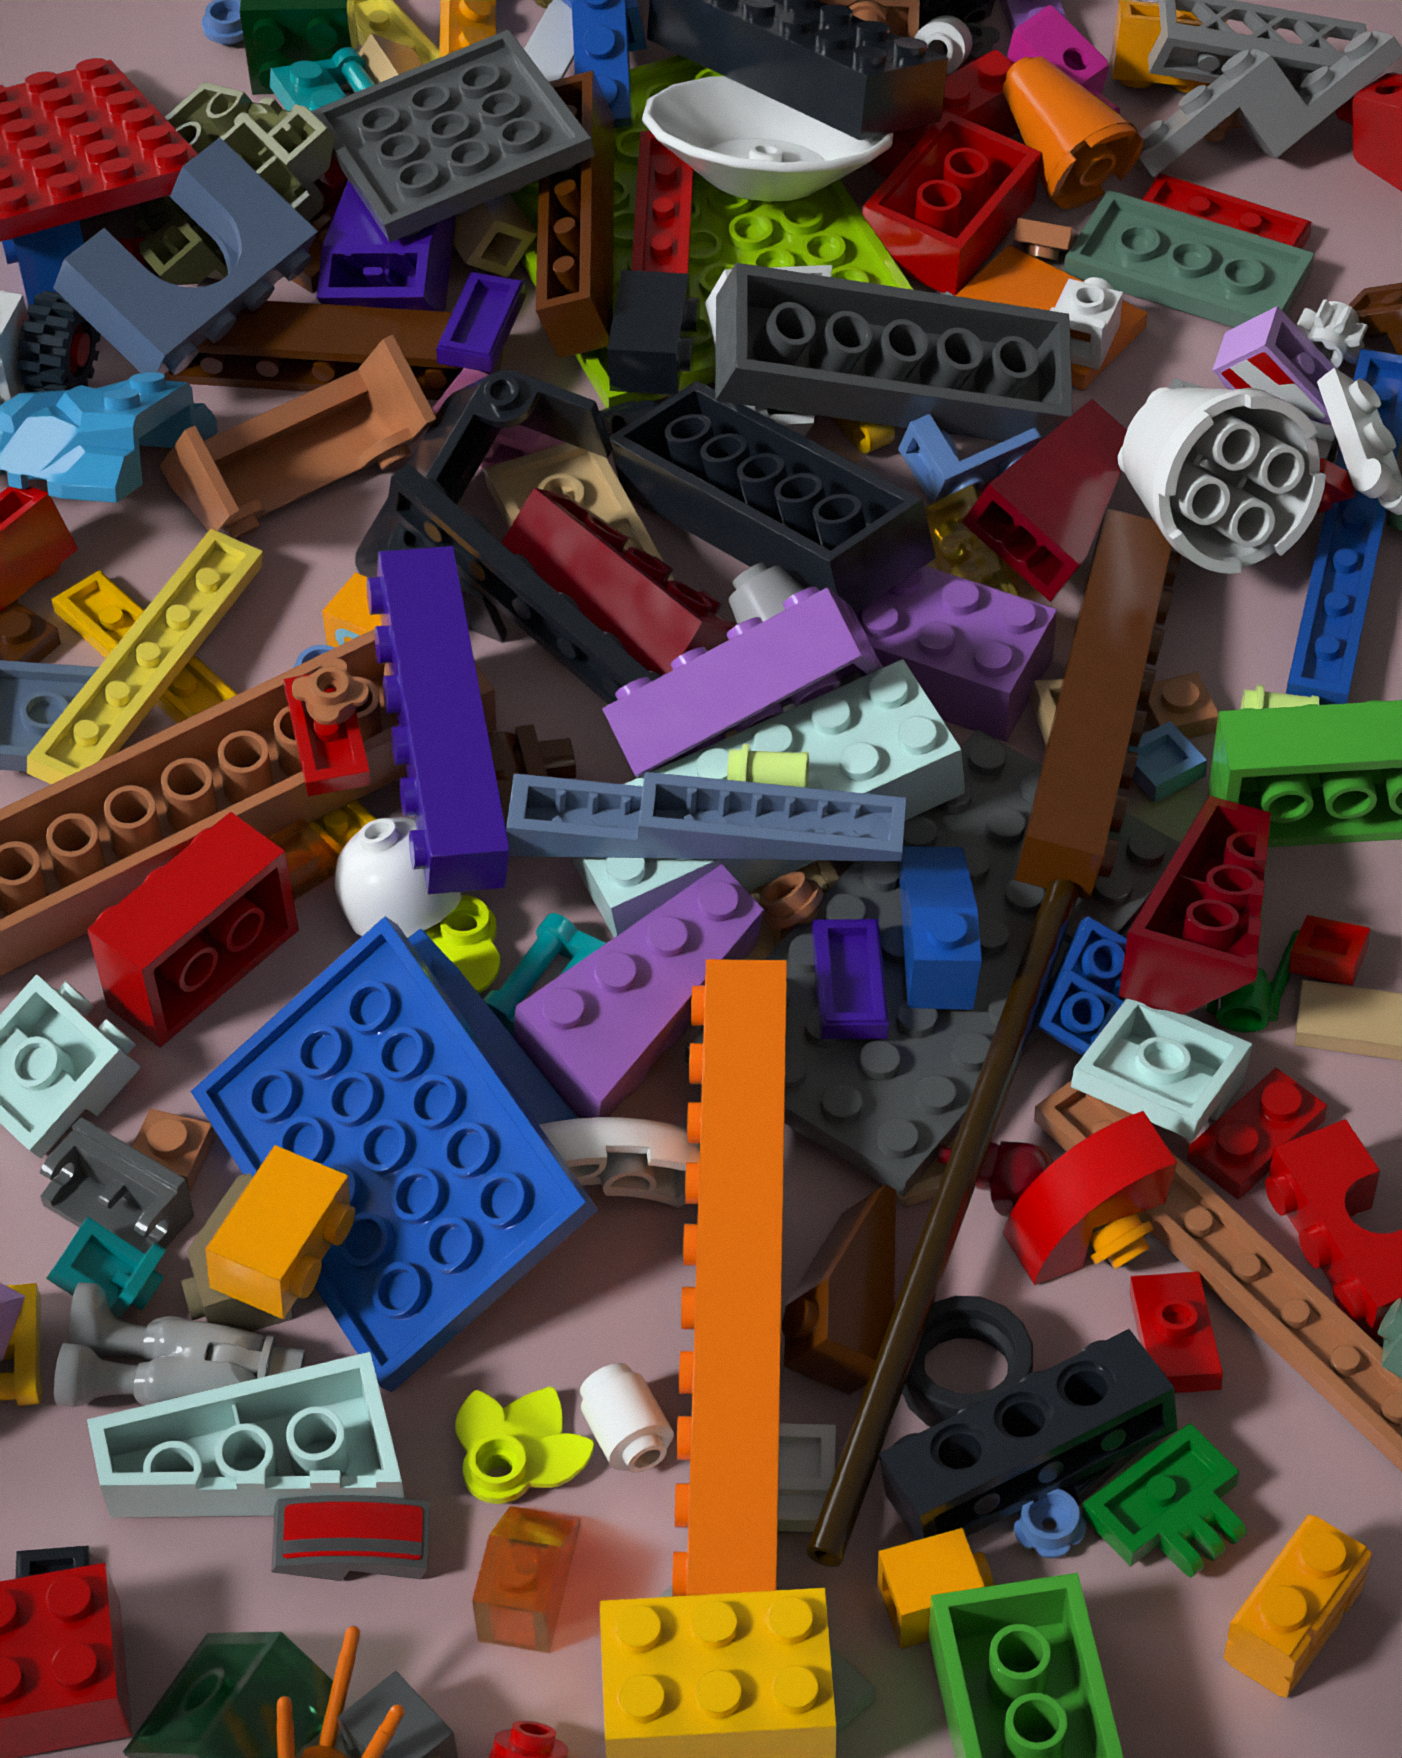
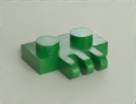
M1188 1423L1083 1503L1082 1516L1086 1522L1130 1567L1156 1547H1159L1185 1575L1193 1577L1204 1569L1205 1565L1200 1554L1190 1543L1207 1559L1214 1561L1226 1551V1547L1221 1537L1211 1528L1212 1526L1231 1544H1236L1247 1535V1529L1242 1520L1220 1499L1237 1486L1240 1471L1191 1423Z

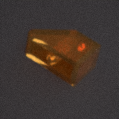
M510 1506L489 1534L472 1598L478 1641L550 1654L581 1526L580 1517Z

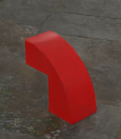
M1144 1111L1127 1116L1095 1132L1055 1160L1032 1182L1019 1198L1003 1230L1005 1238L1033 1284L1036 1285L1082 1269L1093 1228L1165 1204L1177 1161Z

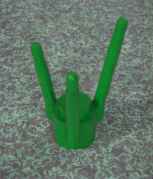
M1295 930L1292 933L1271 983L1266 979L1265 971L1258 967L1256 981L1207 1003L1206 1011L1216 1014L1218 1023L1224 1028L1241 1033L1260 1031L1268 1025L1269 1021H1277L1279 1018L1280 1000L1291 975L1289 972L1290 952L1300 930Z

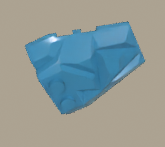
M157 372L135 374L129 380L96 389L79 385L70 390L19 393L0 405V476L7 472L8 485L13 488H28V479L47 480L49 496L62 499L117 503L143 485L139 445L173 448L184 430L194 425L204 441L218 433L217 419L204 403H194L192 387L188 382L165 381V375Z

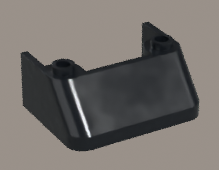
M502 370L467 385L447 397L436 414L437 419L429 426L408 463L424 477L436 480L444 488L449 499L457 505L501 428H509L519 424L605 458L609 457L613 447L596 401L517 371ZM388 498L356 552L355 564L359 574L366 577H377L379 551L428 548L386 511ZM459 578L468 629L503 643L508 632L496 606L466 580Z

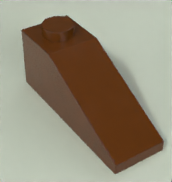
M884 1185L840 1215L785 1305V1313L782 1320V1332L784 1334L783 1367L848 1395L867 1385L895 1308L896 1189Z

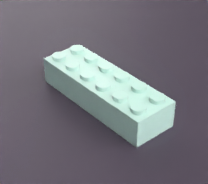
M903 659L652 771L654 773L727 780L730 749L742 750L743 744H751V751L809 752L808 788L906 797L905 820L965 793L961 748ZM644 775L625 783V785L643 786ZM570 857L614 938L720 864H723L745 890L750 892L774 881L782 875L794 872L818 861Z

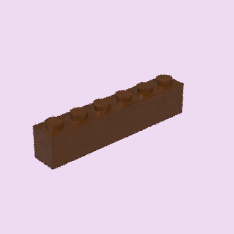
M593 70L549 82L591 137L595 153L594 157L577 163L569 170L556 172L539 180L536 313L558 358L608 347L613 320L614 117Z
M266 301L253 312L246 307L235 316L237 321L234 326L216 343H213L208 338L197 347L199 351L196 357L180 373L174 375L169 370L164 375L165 381L188 382L194 385L310 392L358 370L382 339L394 335L427 400H439L464 368L437 363L436 347L452 312ZM503 350L492 373L501 370Z

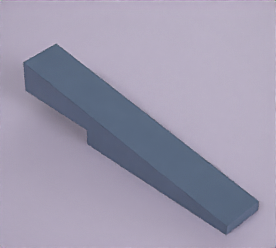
M654 772L644 773L643 786L514 774L506 834L510 850L509 856L901 861L906 797Z

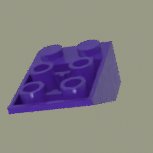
M348 180L322 246L316 298L321 304L445 312L456 215L428 226L413 236L402 237L390 243Z

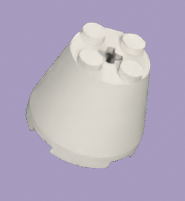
M1158 388L1151 393L1146 404L1134 416L1127 429L1123 446L1118 454L1120 469L1126 474L1132 487L1169 544L1182 556L1200 567L1218 573H1241V568L1255 564L1274 552L1282 556L1299 540L1313 520L1323 495L1326 475L1320 472L1319 450L1314 436L1318 431L1310 419L1300 409L1270 393L1255 390Z

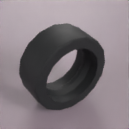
M955 1295L934 1302L902 1391L909 1409L927 1426L932 1427L954 1416L960 1409L970 1403L983 1402L1017 1385L1021 1379L1033 1373V1343L1024 1323L1006 1306L981 1296ZM955 1338L977 1339L994 1346L1005 1356L1008 1362V1370L1004 1381L993 1389L977 1394L955 1393L938 1386L927 1376L924 1369L925 1357L939 1343Z

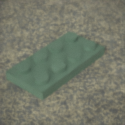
M1108 189L1065 256L1064 272L1082 280L1091 277L1106 280L1114 290L1227 326L1236 327L1276 306L1287 315L1312 271L1315 253Z

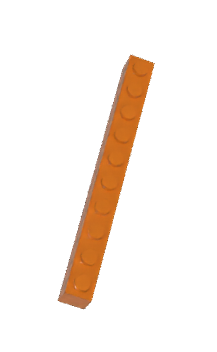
M706 959L705 985H692L691 1024L692 1026H704L703 1043H690L689 1081L690 1084H702L701 1102H688L687 1140L688 1143L700 1144L699 1163L686 1162L685 1201L686 1204H698V1224H684L683 1265L696 1266V1287H682L681 1329L694 1330V1351H680L679 1394H692V1416H678L677 1460H690V1482L676 1483L675 1528H688L687 1552L673 1551L672 1596L777 1590L787 960Z

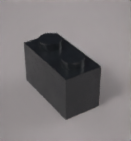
M621 270L607 349L610 391L675 395L679 392L681 373L691 372L693 366L694 339L693 337H687L688 332H698L700 299L690 297L689 274Z

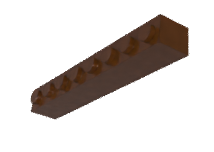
M1106 508L1090 564L1016 870L1015 881L1047 889L1050 881L1064 879L1073 883L1079 889V898L1090 900L1097 876L1110 878L1119 840L1108 838L1109 831L1119 834L1129 796L1118 794V789L1129 790L1138 758V753L1127 751L1128 745L1138 748L1147 716V711L1136 709L1137 704L1147 706L1156 675V670L1145 668L1146 663L1156 665L1165 630L1155 628L1154 625L1164 626L1173 591L1164 589L1163 585L1173 587L1181 559V554L1171 550L1172 546L1152 519Z

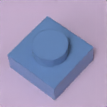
M1171 721L1143 734L1138 748L1128 745L1127 751L1138 753L1132 778L1154 802L1206 776L1207 759Z

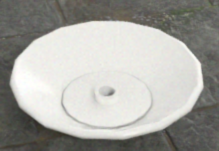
M725 76L706 77L671 85L647 100L642 117L643 123L660 143L716 188L734 196L770 202L791 201L807 197L869 163L890 149L893 142V133L858 140Z

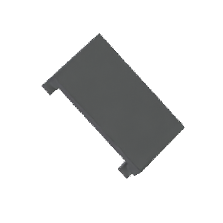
M80 1117L73 1124L72 1132L48 1156L41 1167L40 1174L51 1180L40 1195L43 1206L77 1227H80L88 1216L145 1254L154 1242L165 1249L194 1217L186 1179Z

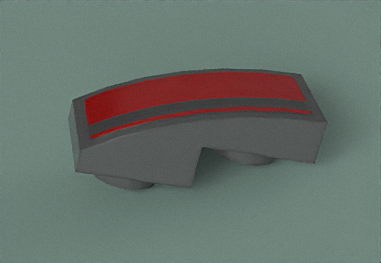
M358 1495L278 1499L274 1507L271 1572L342 1581L349 1571L420 1579L428 1569L430 1501Z

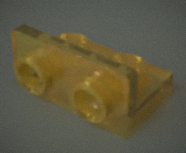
M973 484L925 507L936 556L934 560L925 566L994 589L1000 587L1003 592L1023 598L1017 581L1020 575L961 523L981 496Z

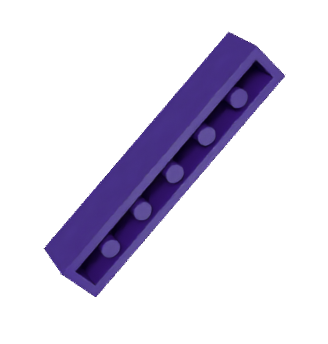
M453 546L379 551L377 577L367 578V602L370 615L380 614L382 626H375L378 664H389L390 676L383 677L385 710L387 714L397 713L399 726H393L391 731L395 765L406 764L408 778H401L402 812L404 817H415L417 830L409 831V851L412 869L424 870L428 895L505 888L510 850Z

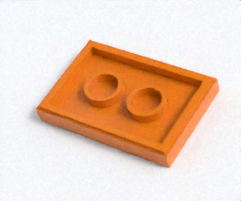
M1008 245L956 296L1050 311L1051 307L1055 308L1068 279L1084 281ZM1122 300L1120 326L1100 370L1071 363L1072 385L1084 391L1146 328L1148 312ZM1070 329V338L1091 342V334Z

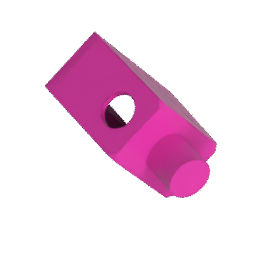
M1049 4L1014 29L1007 58L1015 63L1024 57H1045L1120 114V108L1102 95L1109 70L1107 59L1053 6Z

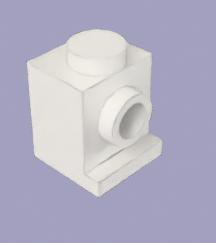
M1091 277L1084 282L1068 279L1055 308L1051 307L1050 311L1069 313L1070 329L1091 334V342L1070 338L1071 363L1100 370L1120 326L1123 292L1114 290L1104 279Z

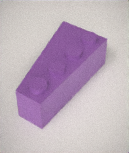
M817 587L806 588L783 602L785 610L765 621H762L761 617H755L736 625L726 634L729 640L707 652L704 647L690 650L671 662L673 670L652 682L649 677L640 678L620 688L615 693L617 701L602 709L634 775L639 778L645 772L657 770L726 739L725 734L734 730L739 733L784 713L782 708L793 703L797 707L839 687L840 680L860 672L861 676L864 677L882 669L853 608L828 587L821 591Z
M720 864L516 1005L513 1038L579 1118L611 1117L613 1111L627 1095L631 1096L644 1081L647 1071L667 1047L671 1048L686 1031V1026L691 1020L692 985H705L706 959L745 960L757 946L764 909L723 864Z

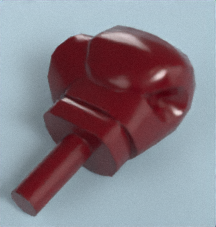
M1001 1141L999 1145L998 1143L991 1142L976 1184V1189L989 1190L994 1209L1001 1216L1009 1217L1022 1194L1054 1160L1043 1147L1031 1143ZM940 1146L936 1162L947 1165L952 1148Z

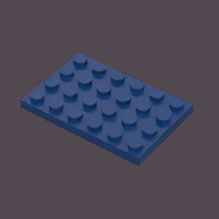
M386 916L377 922L190 1091L243 1175L251 1173L253 1178L274 1145L348 1175L350 1206L355 1208L354 1221L343 1243L339 1246L332 1244L321 1260V1272L315 1288L357 1354L371 1353L378 1385L390 1392L399 1387L599 1210L399 925Z

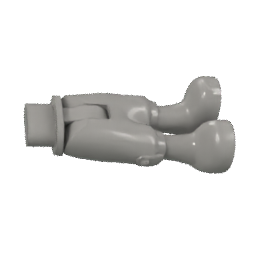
M80 1282L75 1288L71 1304L69 1322L70 1343L64 1342L58 1354L54 1377V1399L58 1405L79 1407L90 1403L98 1397L134 1395L139 1403L149 1405L304 1368L306 1350L276 1346L275 1336L267 1335L265 1338L263 1335L252 1331L217 1323L190 1321L181 1317H160L153 1320L147 1326L129 1323L112 1314L107 1294L101 1286L95 1283ZM140 1357L144 1358V1361L149 1362L130 1365L106 1361L103 1358Z

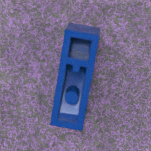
M903 846L902 858L898 862L907 1008L973 1010L982 960L978 908L963 847Z

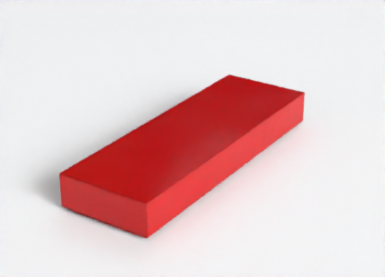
M1159 173L1142 199L1300 249L1304 247L1311 233L1312 222L1162 173Z

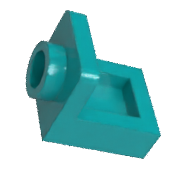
M87 1216L46 1279L72 1296L77 1284L80 1282L98 1284L107 1294L112 1314L120 1318L130 1305L142 1311L164 1278V1275L154 1270V1268L164 1255L166 1249L154 1242L145 1254Z

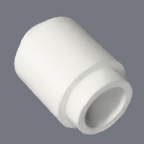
M953 16L936 17L923 26L915 35V38L925 41L927 48L934 52L936 51L932 44L933 40H941L946 44L948 49L946 55L948 57L946 75L954 72L965 62L972 49V36L968 27L960 19Z
M623 1363L610 1364L592 1373L580 1388V1395L583 1399L581 1412L610 1466L616 1470H630L631 1472L638 1473L649 1470L659 1464L667 1454V1448L673 1440L674 1432L644 1377L639 1373L632 1372L631 1368Z

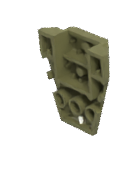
M203 82L165 116L166 120L198 154L217 139H223L309 223L322 210L324 196L314 181L330 168L335 137L307 107L295 104L291 111L283 110L273 98L263 97L259 103L252 102L244 91ZM170 195L140 203V209L134 212L135 223L145 233V240L139 243L140 254L164 281L175 285L200 284L206 277L221 281L228 275L226 260L220 247L203 228L170 198Z

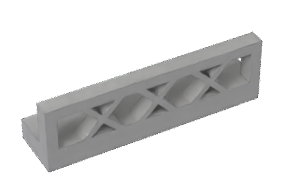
M1159 0L1161 32L1148 55L1149 73L1211 84L1224 74L1221 69L1231 57L1243 50L1251 52L1256 48L1273 57L1297 93L1302 90L1301 83L1308 75L1323 66L1330 68L1346 55L1344 52L1337 51L1326 41L1327 38L1332 37L1351 41L1358 35L1367 32V28L1364 23L1235 0ZM1176 10L1191 12L1203 24L1198 27L1177 23ZM1229 19L1242 21L1253 33L1250 36L1237 34L1225 22ZM1279 28L1292 30L1304 42L1302 44L1288 43L1276 30Z

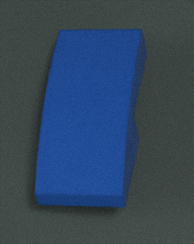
M1089 916L1081 920L1051 981L1034 1027L1079 1054L1084 1055L1124 1002L1119 999L1127 939Z

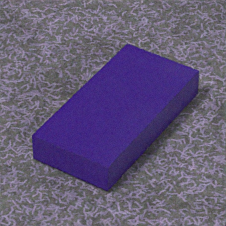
M471 272L436 347L437 363L492 373L526 298L525 281Z
M879 919L813 920L812 944L821 1039H887L889 1017Z

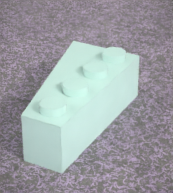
M370 1352L87 1419L99 1483L110 1518L274 1516V1507L278 1499L328 1495L404 1498L402 1479Z

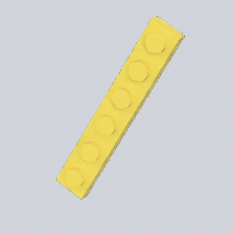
M210 528L27 756V774L53 784L118 753L262 568L263 551Z

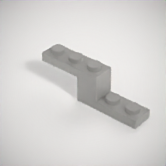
M1375 30L1373 33L1371 31L1364 32L1346 45L1344 48L1346 55L1330 68L1323 66L1308 75L1301 83L1302 90L1297 93L1270 54L1256 48L1251 52L1243 50L1231 57L1223 65L1221 70L1224 74L1208 87L1200 85L1187 93L1178 104L1181 109L1165 122L1157 120L1139 133L1143 139L1144 146L1135 164L1141 171L1155 177L1232 113L1235 114L1261 151L1277 158L1401 58L1402 47L1396 38L1390 34Z

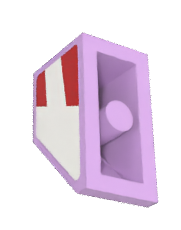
M1278 306L1225 332L1212 371L1219 377L1226 388L1238 390L1249 388L1261 389L1294 405L1312 421L1325 424L1331 423L1317 381L1336 367Z

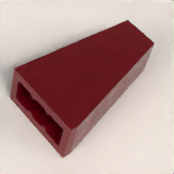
M1093 399L1089 400L994 479L961 523L1051 602L1057 597L1087 557L1122 471L1118 465V454L1123 446L1127 429Z

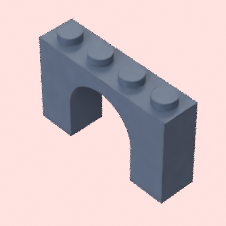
M221 138L217 139L181 168L170 198L203 228L220 247L227 264L228 275L217 283L203 287H183L166 282L145 268L121 243L103 228L64 259L53 289L141 373L157 372L165 374L169 370L174 375L180 373L196 357L199 351L197 347L208 338L213 343L223 338L236 323L237 318L235 316L246 307L251 312L257 310L271 296L275 289L273 285L282 277H285L288 281L295 279L312 259L308 250L318 231Z

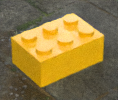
M825 1588L599 1601L604 1731L607 1758H836V1716Z

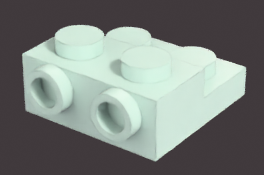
M36 974L0 1014V1124L30 1152L42 1158L85 1109L98 1117L138 1072L141 1066L128 1055L136 1046L132 1039L107 1018L98 1027L87 1017L95 1008L88 999L66 981L57 990Z
M1126 999L1074 1067L1071 1087L1131 1114L1144 1111L1152 1123L1193 1141L1209 1118L1217 1121L1243 1084L1252 1043L1184 1014L1153 1009L1141 1002Z

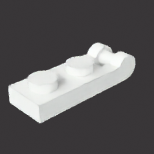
M1333 368L1319 379L1317 384L1352 484L1357 491L1371 499L1378 498L1380 504L1396 515H1402V476L1392 451L1396 448V443L1380 418L1378 408L1381 406V401L1375 390L1363 379L1354 381L1338 369Z

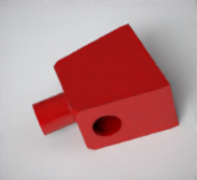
M1392 72L1384 74L1358 91L1336 109V116L1339 120L1353 126V156L1357 163L1402 192V74Z

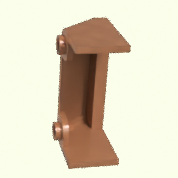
M394 335L382 339L358 370L203 441L195 425L184 430L161 463L160 468L170 487L208 531L211 528L237 540L258 529L261 525L257 519L377 462L381 470H385L409 458L412 455L409 445L415 442L437 418Z

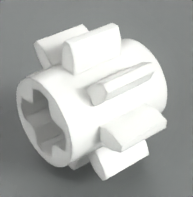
M1323 300L1317 313L1305 308L1296 325L1338 370L1343 359L1349 363L1356 364L1360 349H1363L1365 346L1362 339L1368 326L1367 324L1359 323L1356 311L1343 302Z

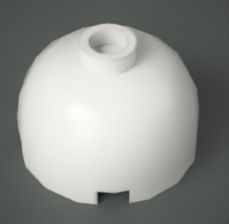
M380 818L367 823L349 840L337 859L335 890L338 902L347 922L354 932L360 936H363L386 916L398 924L406 937H409L419 929L424 931L441 922L458 906L462 898L460 892L428 895L424 870L412 869L409 851V831L417 830L415 818Z

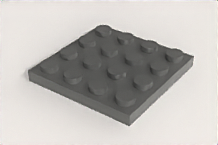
M509 29L311 111L334 135L332 156L390 243L402 237L413 236L422 229L454 215L465 214L474 207L499 196L517 192L525 185L551 174L569 170L577 163L595 156L591 137Z

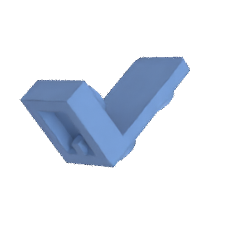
M928 414L909 423L898 450L932 506L951 497L955 502L971 497L984 486L985 482L1002 474L1037 445L1043 437L1035 427L959 461L957 449L951 436L946 431L940 430L932 416Z

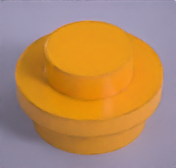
M1137 1214L1113 1221L1091 1235L1090 1243L1096 1253L1090 1257L1095 1265L1108 1258L1113 1268L1117 1269L1150 1248L1143 1236L1154 1230V1227L1149 1220L1142 1223Z

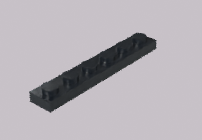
M409 463L391 476L386 511L428 548L453 546L458 574L608 705L617 701L615 693L626 684L644 677H649L651 682L661 677L660 674L645 669L630 656L622 642L610 632H603L585 617L577 603L570 596L562 592L558 593L539 577L532 564L520 554H513L494 538L488 526L480 518L474 515L469 516L449 499L444 488L436 480L424 477Z

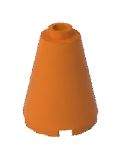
M1024 57L1015 62L1007 71L1006 81L1003 85L1004 96L1025 145L1041 152L1038 175L1047 196L1059 208L1064 210L1078 208L1092 202L1106 193L1100 185L1113 174L1121 181L1129 173L1139 159L1144 146L1142 137L1132 123L1045 57Z

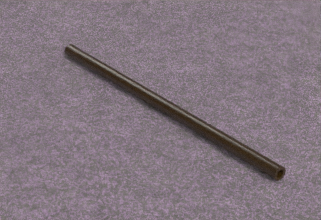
M1054 879L1047 886L807 1547L806 1553L808 1557L823 1566L837 1567L842 1563L879 1459L878 1453L881 1452L1062 945L1079 897V889L1067 880Z

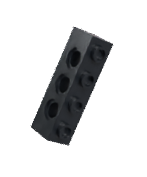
M1127 1329L1107 1340H1098L1087 1345L1079 1354L1045 1371L1030 1373L1021 1379L1017 1385L983 1402L970 1403L960 1409L954 1416L920 1433L908 1434L895 1442L892 1447L878 1453L885 1495L915 1540L963 1528L967 1538L1022 1510V1505L1031 1501L1034 1504L1047 1497V1493L1056 1489H1063L1178 1431L1175 1389L1132 1331Z

